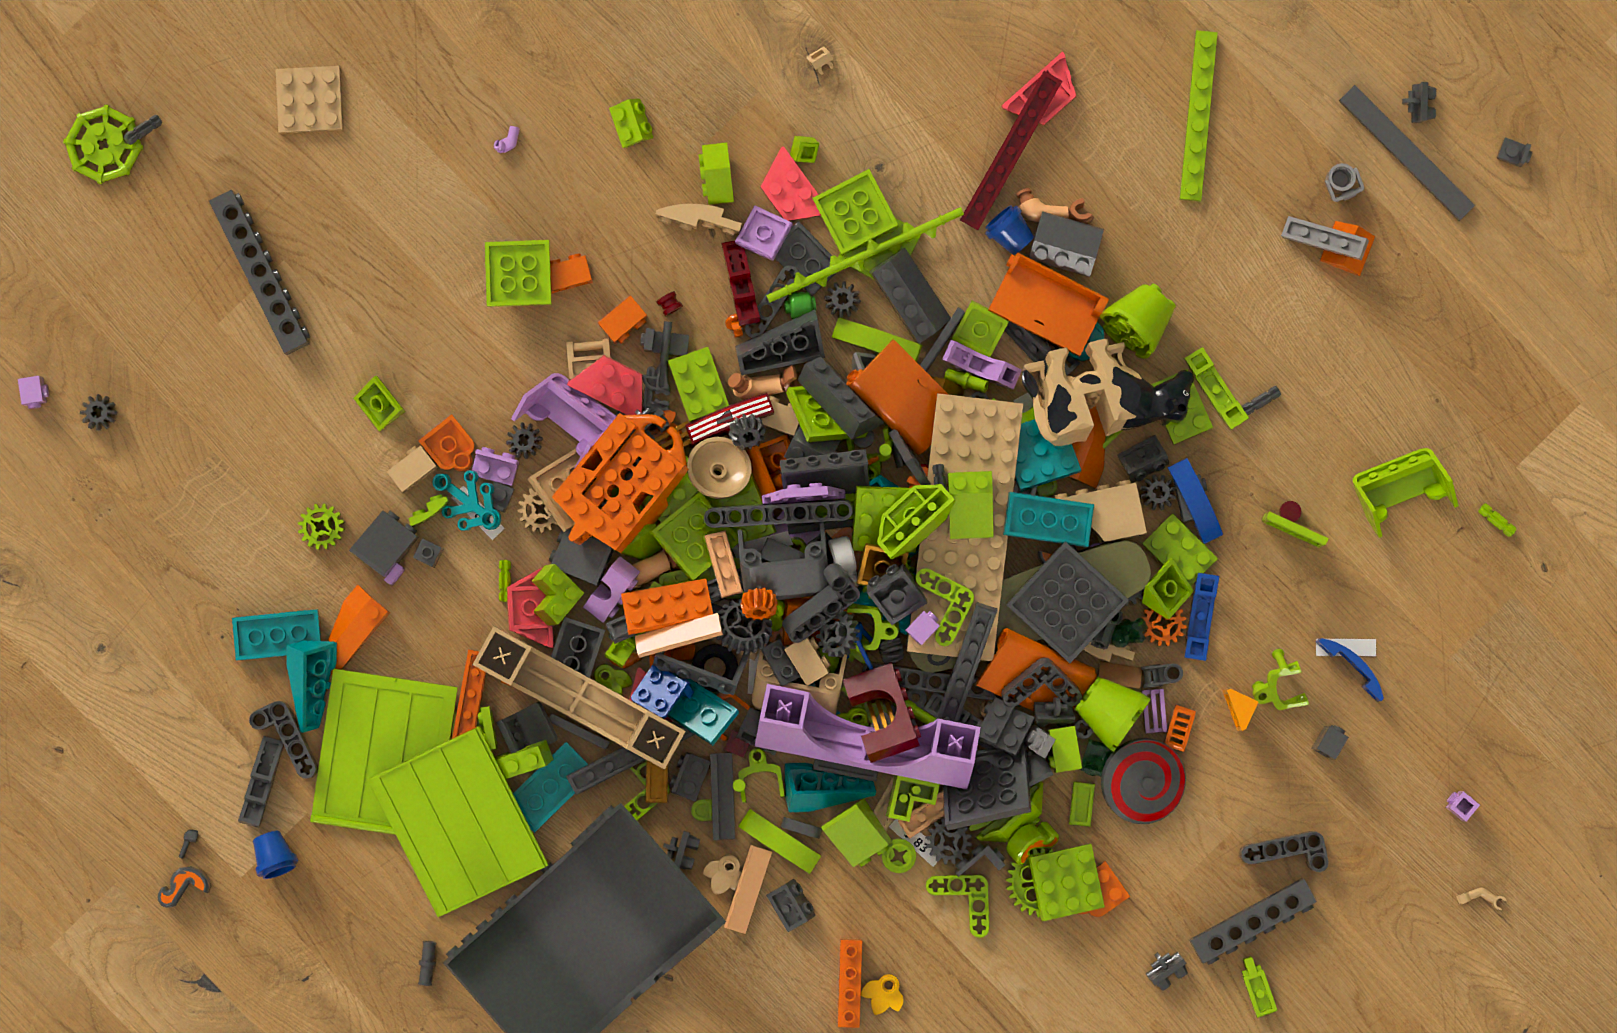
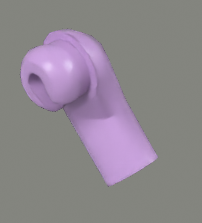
M510 126L508 136L500 141L496 140L494 142V149L499 153H506L515 148L520 128Z

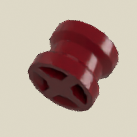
M675 291L666 294L656 301L658 306L663 308L665 317L683 307L682 303L676 299L677 294Z

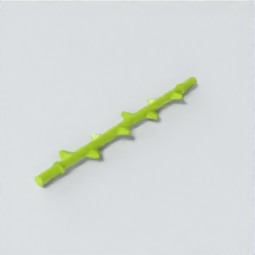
M959 207L915 228L908 222L903 223L902 234L880 244L870 239L868 240L867 250L843 261L833 255L830 257L829 267L807 277L797 272L795 273L794 283L786 284L785 287L766 295L769 303L815 282L825 287L828 276L850 266L860 272L863 270L864 260L888 249L896 254L900 250L901 243L925 233L932 239L935 238L937 227L940 225L944 226L945 223L964 215L963 210Z

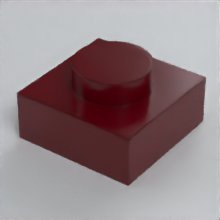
M732 730L724 750L744 758L750 744L736 738L738 732Z

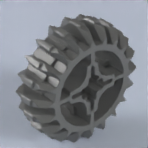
M741 598L738 599L737 603L731 600L729 605L724 604L722 610L718 611L723 635L716 638L717 640H722V647L729 646V652L735 649L737 655L740 651H744L745 655H747L751 650L755 654L758 648L762 650L764 645L769 642L772 634V621L767 618H763L762 621L760 619L746 618L741 610ZM733 617L734 622L728 627L727 621ZM759 626L760 632L753 636V630Z

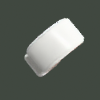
M844 536L828 540L827 546L833 564H839L858 587L856 560L849 537Z

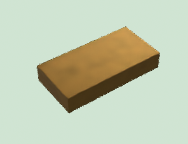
M647 760L646 803H667L668 764L664 770Z

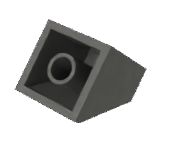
M799 426L784 458H802L811 455L817 456L834 453L837 451L842 439L807 442L801 426Z
M382 511L349 550L383 577H387L396 563L399 564L419 538L415 535L417 530L408 523L403 526L398 522L400 517L392 511L388 513Z
M571 528L565 532L561 530L557 542L560 544L557 551L553 549L549 562L556 564L564 573L599 587L614 549L593 537L578 545L568 538L572 530Z

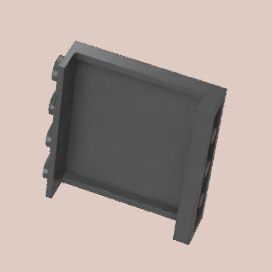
M866 449L780 460L783 489H786L788 485L799 484L801 488H806L811 483H822V486L844 489L845 494L856 493V486H870ZM797 507L795 514L799 518H804L806 510L803 507ZM853 519L825 521V530L852 527ZM820 522L787 524L788 533L790 535L820 531Z

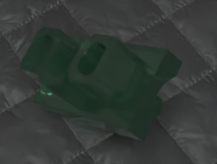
M1137 618L1135 621L1123 619L1116 625L1111 640L1118 648L1125 647L1128 643H1142L1146 639L1143 633L1148 629V626L1143 618Z

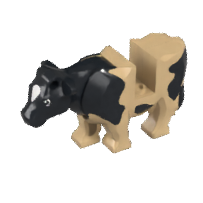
M1108 339L1090 342L1085 349L1090 357L1089 361L1093 365L1094 371L1084 372L1076 377L1067 376L1065 360L1069 351L1068 348H1062L1048 352L1045 358L1048 365L1046 377L1044 375L1045 364L1043 360L1024 365L1021 371L1023 386L1033 399L1035 420L1040 433L1045 440L1054 446H1064L1086 441L1094 427L1089 411L1094 406H1096L1106 436L1121 430L1138 428L1157 420H1161L1163 426L1168 425L1170 422L1179 423L1183 421L1188 411L1190 388L1194 381L1193 374L1189 371L1181 370L1174 378L1154 387L1137 372L1126 367L1122 359V352L1125 349L1124 342L1108 346Z

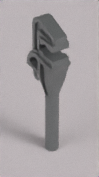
M664 321L660 364L656 370L653 366L648 367L646 375H642L643 383L645 384L643 405L645 409L648 408L651 412H656L659 408L662 411L669 410L670 401H661L658 398L652 401L653 391H655V394L664 393L665 395H670L671 393L668 360L672 322Z

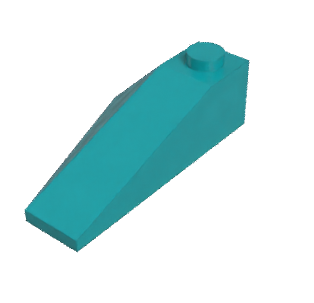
M303 640L287 645V670L299 730L302 733L320 727L326 704L324 696L326 689H330L331 682H329L331 670L335 669L337 661V643L334 641Z
M785 763V799L788 812H811L876 795L874 781L814 770L813 764Z

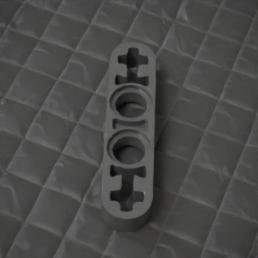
M788 265L780 271L757 307L760 318L766 320L767 323L764 325L761 322L758 327L761 330L760 333L755 332L754 334H751V324H747L745 331L749 337L754 338L765 333L789 294L769 303L766 295L772 293L776 287H785V285L778 283L779 280L785 281L787 278L786 271L793 269L794 275L799 272L796 267ZM789 279L787 284L790 285L794 283V280ZM764 305L772 307L773 313L771 316L764 317L761 314V308Z

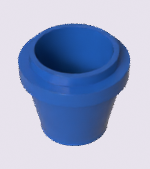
M1010 205L987 224L985 235L1015 255L1032 241L1034 235L1021 215V209L1018 206L1012 207Z
M271 831L253 840L257 864L255 870L258 877H263V879L275 878L290 872L296 867L295 864L298 863L297 855L292 853L280 831Z

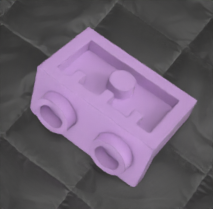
M482 447V450L476 449L472 470L478 473L479 478L513 486L519 461L515 460V455L504 452L502 456L494 454L495 450Z

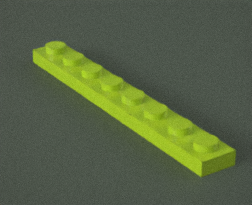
M1196 30L1179 200L1198 202L1202 200L1218 32Z

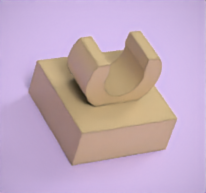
M824 46L806 57L809 64L821 75L824 74L822 71L823 65L827 64L830 69L833 68L831 62L833 57Z

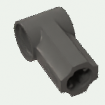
M1121 610L1093 638L1091 645L1103 650L1108 649L1115 627L1123 619Z

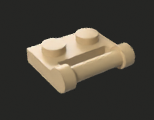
M609 338L593 342H566L569 379H573L582 370L603 356L574 357V352L603 349L604 355L611 358Z

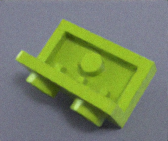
M628 99L609 108L622 148H628L643 140L653 139L652 127L647 120L645 106L640 99Z

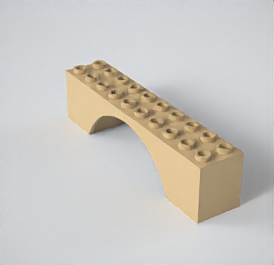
M1130 480L1118 482L1116 487L1110 488L1109 484L1097 486L1095 491L1089 492L1087 488L1075 491L1073 496L1062 493L1053 497L1055 499L1094 504L1091 532L1102 544L1143 536L1147 533L1137 484L1131 483Z
M493 626L472 664L586 725L664 770L685 733L684 729L657 716Z

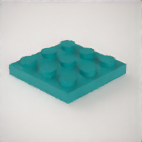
M1035 419L1021 424L1015 480L1020 492L1081 472V467L1072 444L1054 446L1045 440L1039 431Z

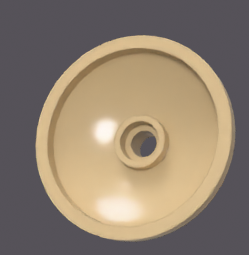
M712 437L701 441L693 448L687 461V468H689L687 473L692 485L700 493L715 499H726L737 495L746 487L751 476V461L745 449L742 450L739 446L735 447L731 439L724 437ZM714 471H719L721 475H715Z

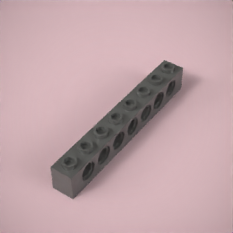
M230 190L209 200L284 354L289 355L309 345L308 338H310V334L305 326L301 327L298 321L301 316L296 307H291L289 300L292 298L286 288L282 289L279 283L282 281L278 270H273L270 262L273 260L268 250L264 251L261 243H263L261 235L258 231L254 232L251 226L254 224L249 212L245 213L242 205L245 203L239 193L235 194L233 190ZM231 210L238 211V216L234 220L228 218V213ZM243 228L247 229V236L239 239L237 236L238 231ZM252 247L256 248V256L253 258H248V249ZM261 266L266 267V274L258 277L256 270ZM274 285L276 292L272 296H267L265 293L266 288ZM283 304L285 312L281 315H276V306ZM293 323L295 326L293 333L286 334L284 332L285 326Z

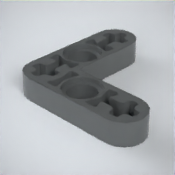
M1045 657L1038 659L1005 686L1001 692L1004 703L1010 707L1020 704L1044 683L1068 706L1079 704L1082 694L1078 686L1052 660ZM1043 666H1044L1045 668L1048 667V670H1047V671L1041 670V668H1042ZM1027 678L1034 679L1033 684L1030 686H1024L1023 681ZM1057 678L1064 679L1063 683L1059 686L1052 684ZM1068 689V691L1071 694H1075V696L1073 698L1071 696L1068 697L1065 690ZM1010 693H1011L1012 695L1015 694V697H1014V698H1012L1011 696L1008 697V695H1009Z

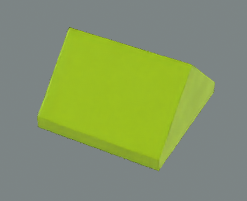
M377 375L353 398L379 432L406 412Z
M1169 558L1145 586L1142 600L1144 605L1166 619H1170L1194 592L1173 558Z

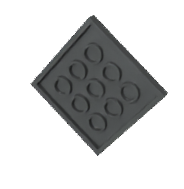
M1065 541L1006 605L1065 660L1071 663L1129 599Z
M1025 741L1017 757L994 747L976 751L975 763L967 789L943 785L945 826L947 830L1031 812L1027 745H1025Z

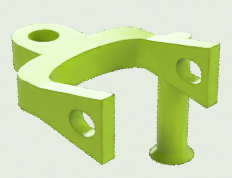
M885 425L883 429L885 443L880 446L879 453L867 454L868 460L875 456L879 457L878 461L868 466L869 480H873L880 475L882 471L881 462L888 460L892 456L894 442L889 435L891 431L888 425ZM846 439L848 451L855 450L853 439Z
M853 603L847 608V613H870L874 619L875 632L872 642H869L863 634L860 640L865 650H876L880 645L881 639L893 640L898 636L900 630L899 622L891 625L888 620H883V614L878 607ZM854 643L856 651L861 654L857 644Z
M1282 649L1274 650L1272 657L1276 659L1279 668L1268 673L1267 683L1257 681L1252 685L1254 699L1259 704L1273 701L1274 706L1278 710L1309 705L1305 693L1285 701L1278 696L1276 688L1278 678L1302 672L1298 661L1287 665L1284 651Z
M760 748L753 749L749 754L750 767L741 769L738 773L739 779L733 783V789L741 792L742 803H747L744 778L758 772L775 773L778 776L780 797H785L780 766L767 764L765 752ZM756 753L761 754V758L758 761L753 758Z

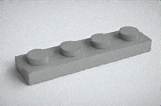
M1290 216L1287 218L1281 235L1288 240L1361 261L1369 242L1364 237Z

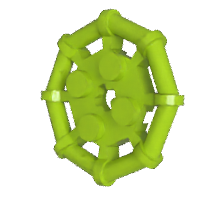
M105 104L104 107L82 114L78 113L66 139H63V144L66 145L72 164L71 169L97 181V184H103V182L124 175H130V170L140 151L143 150L144 145L141 144L140 139H137L132 145L126 144L123 132L134 130L136 120ZM103 116V122L95 123L91 126L88 120ZM110 117L123 124L119 128L109 124ZM82 125H84L87 130L82 140H78L76 137ZM107 139L109 147L100 150L99 142ZM75 146H81L85 157L79 160ZM126 149L131 150L125 163H122L121 159ZM88 162H91L99 166L98 172L86 167L85 165ZM108 165H118V169L105 173V167H108Z

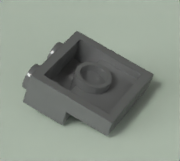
M903 563L899 566L897 564L891 565L886 570L885 575L881 577L876 575L868 581L867 594L891 625L928 603L927 598L915 584V579Z
M995 698L993 702L989 701L984 710L986 716L983 721L979 720L976 725L981 727L979 741L1017 757L1035 721V717L1015 709V706H1007L1004 701Z

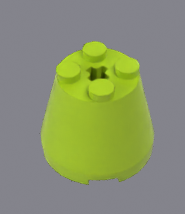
M1154 283L1150 286L1146 284L1140 285L1107 307L1100 315V318L1105 323L1103 329L1116 344L1124 342L1125 348L1136 352V357L1142 359L1149 358L1155 351L1176 308L1175 303L1167 299L1161 293V288Z
M1098 676L1075 710L1105 746L1114 752L1151 699L1145 694Z

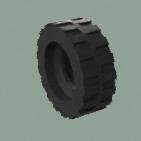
M712 644L703 647L696 653L692 660V666L704 670V665L708 659L713 657L720 658L726 667L725 673L721 677L733 680L738 668V662L733 652H729L728 648ZM710 686L704 687V688L707 689L708 691H712V692H717V691H718L717 689L712 688V687H710Z

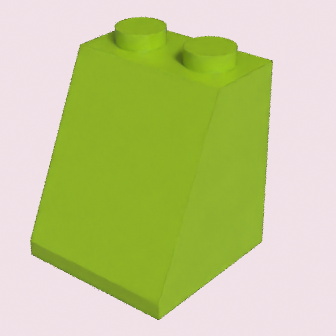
M865 798L821 826L825 834L852 867L858 864L861 867L871 861L870 856L877 853L879 856L889 850L887 845L892 842Z

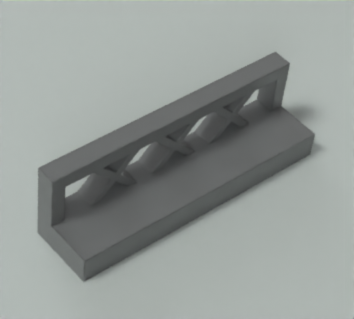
M1009 321L1004 331L1033 362L1044 360V373L1046 374L1048 365L1045 358L1048 352L1053 351L1048 346V343L1051 342ZM1051 343L1055 347V350L1062 349L1061 347ZM1069 355L1066 360L1072 366L1069 368L1065 364L1067 376L1081 364Z
M732 753L710 754L713 840L735 839Z

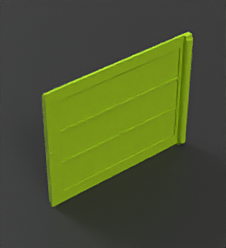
M333 669L310 822L396 835L368 779L450 740L458 687Z
M480 726L368 779L437 917L445 915L549 865Z

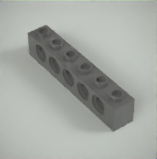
M1301 878L1189 939L1200 962L1203 964L1207 962L1210 965L1219 960L1218 956L1226 952L1228 955L1238 949L1237 945L1242 942L1248 944L1256 940V935L1262 931L1264 934L1276 929L1275 924L1281 921L1285 924L1293 920L1295 913L1299 911L1305 913L1314 908L1312 904L1317 901L1305 879ZM1290 896H1294L1297 900V904L1293 908H1288L1286 905V900ZM1272 906H1275L1278 910V915L1275 918H1269L1267 915L1268 909ZM1251 917H1257L1259 920V925L1255 929H1251L1248 925ZM1233 927H1238L1240 930V936L1236 939H1232L1229 935ZM1215 937L1221 940V946L1218 949H1212L1210 945L1211 940Z

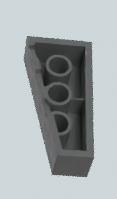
M815 310L735 346L741 375L808 362L818 357L825 358Z

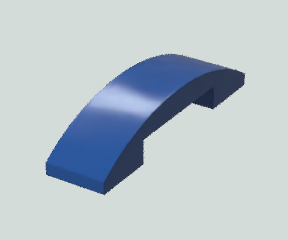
M1185 458L1167 467L1194 520L1195 527L1203 544L1222 536L1223 532L1217 517L1188 459Z
M1197 574L1188 624L1185 658L1206 661L1213 608L1219 582V576Z
M1320 638L1316 641L1330 657L1335 656L1337 653L1344 657L1367 680L1362 688L1377 702L1384 699L1377 678L1357 654L1347 647L1328 639Z

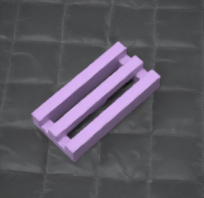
M1164 689L1142 690V694L1146 696L1151 694L1154 728L1150 729L1147 705L1143 710L1145 733L1167 732ZM1155 694H1159L1162 728H1158Z

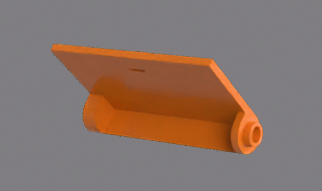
M1018 252L1016 255L1011 254L1006 264L1009 269L988 311L1061 348H1068L1069 352L1080 357L1109 298Z
M893 339L864 370H853L847 376L848 381L846 384L892 430H897L906 444L917 455H920L931 446L937 393L949 394Z
M1005 628L997 640L998 651L976 682V686L1001 696L1005 686L1038 659L1044 657L1052 660L1078 686L1082 696L1088 687L1095 682L1097 674L1095 673V668L1076 659L1069 663L1056 650ZM1043 666V667L1041 668V670L1047 671V670H1048V667L1045 668V667ZM1027 678V679H1025V680L1023 681V685H1024V686H1030V685H1032L1033 682H1034V679H1032V678ZM1057 678L1052 684L1059 686L1063 683L1064 679ZM1044 683L1019 705L1034 711V702H1052L1053 698L1058 696ZM1068 689L1065 690L1068 697L1071 696L1073 698L1075 696V694H1071L1068 691ZM1010 693V694L1008 695V697L1011 696L1012 698H1014V697H1015V694L1012 695V694Z

